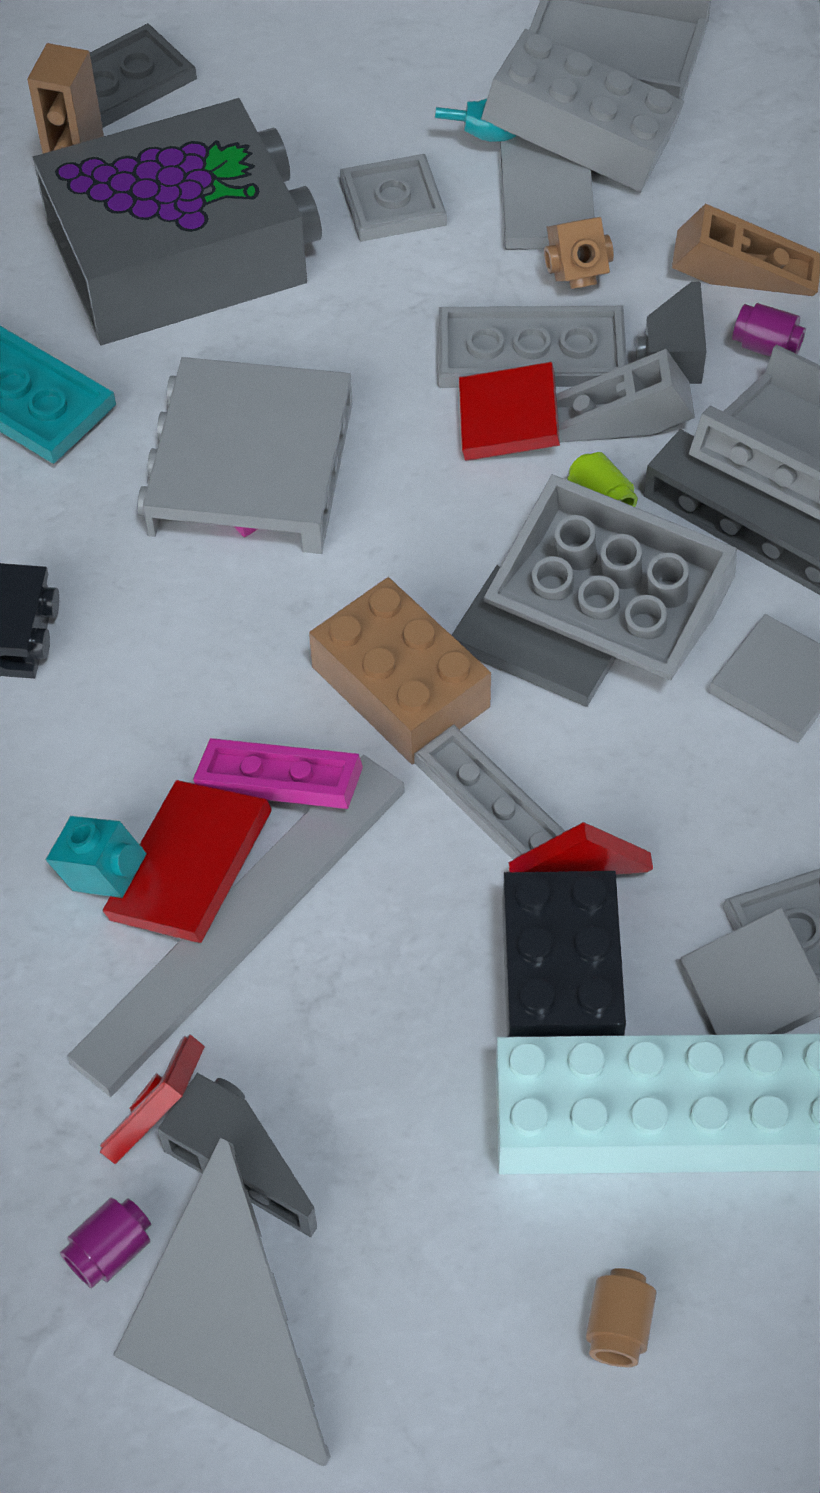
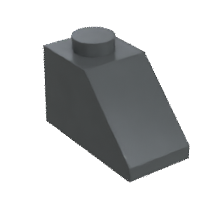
M690 282L649 314L646 319L645 336L636 337V361L667 349L690 384H702L707 352L701 282Z

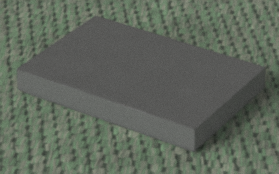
M149 23L90 52L103 128L197 79L196 67Z
M496 565L452 633V636L476 659L588 707L616 657L484 602V596L501 567Z

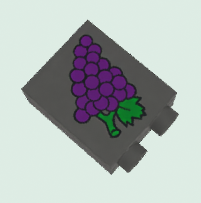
M240 98L33 156L47 226L100 346L307 283L304 244L318 241L322 238V226L315 200L307 186L288 190L284 182L290 180V165L279 132L274 127L257 132Z

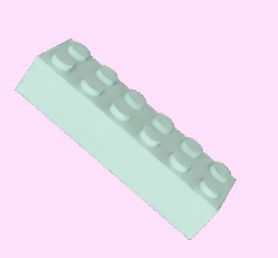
M820 1034L497 1037L496 1085L499 1174L820 1171Z

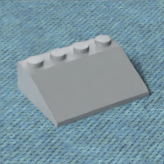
M551 474L487 590L484 602L668 680H672L713 620L735 577L737 548Z

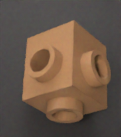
M601 217L546 226L549 246L544 248V257L549 274L554 273L555 281H569L570 289L598 284L596 275L610 273L609 262H612L614 258L613 245L608 234L604 235ZM578 249L580 251V258L577 255Z

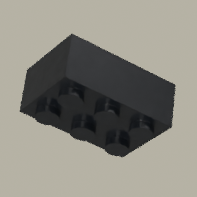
M616 871L504 872L502 912L507 1037L624 1036L626 1015Z

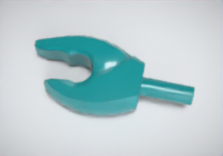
M487 99L478 102L468 101L466 110L436 107L435 118L464 122V131L481 140L501 142L517 136L481 119Z

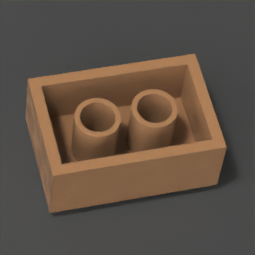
M389 577L309 632L312 668L412 765L414 764V753L452 725H455L460 730L490 708L491 672Z

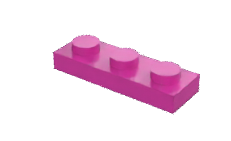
M210 738L193 780L198 785L271 801L348 809L363 765L357 753Z

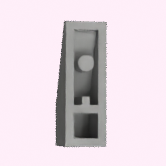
M667 349L556 394L560 442L648 436L695 418L690 383Z

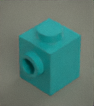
M70 816L45 860L74 892L123 898L147 853L120 821Z

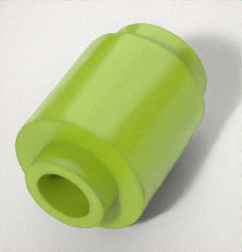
M604 453L583 454L570 466L568 481L633 507L636 506L638 497L634 493V485Z

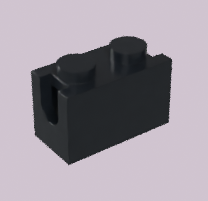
M0 563V676L35 679L40 659H47L50 633L47 627L49 618H56L58 614L59 590L55 587H48L47 579L49 574L46 566Z

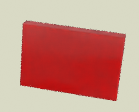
M175 780L139 844L147 854L123 898L110 896L102 910L109 921L202 943L272 811L267 799Z

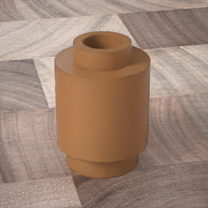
M615 1268L610 1271V1275L597 1278L586 1333V1340L591 1343L589 1355L596 1361L616 1367H635L639 1363L640 1354L647 1351L657 1292L654 1287L646 1283V1277L642 1273L631 1269Z

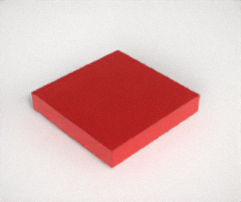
M552 362L459 377L462 452L465 461L560 446L555 371Z

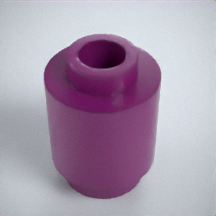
M756 303L754 307L744 304L737 317L732 340L742 343L743 349L771 357L773 348L776 345L798 354L805 337L806 328L799 326V315L760 303Z
M110 1197L67 1237L69 1244L60 1251V1255L79 1279L92 1289L101 1280L109 1282L151 1242L145 1232L151 1226V1222L144 1212L129 1198L120 1204L117 1200Z

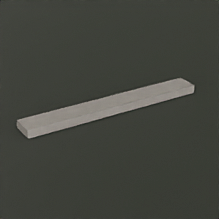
M363 754L360 757L363 769L349 808L342 809L313 805L229 890L202 943L181 939L67 1055L69 1064L109 1097H112L405 793L404 782Z

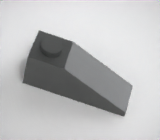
M197 1072L187 1086L183 1096L175 1103L157 1129L164 1152L203 1174L219 1139L222 1138L232 1143L236 1152L235 1157L245 1189L248 1190L251 1203L311 1238L317 1229L314 1206L252 1108L245 1100L243 1092L225 1079L217 1078L213 1082Z

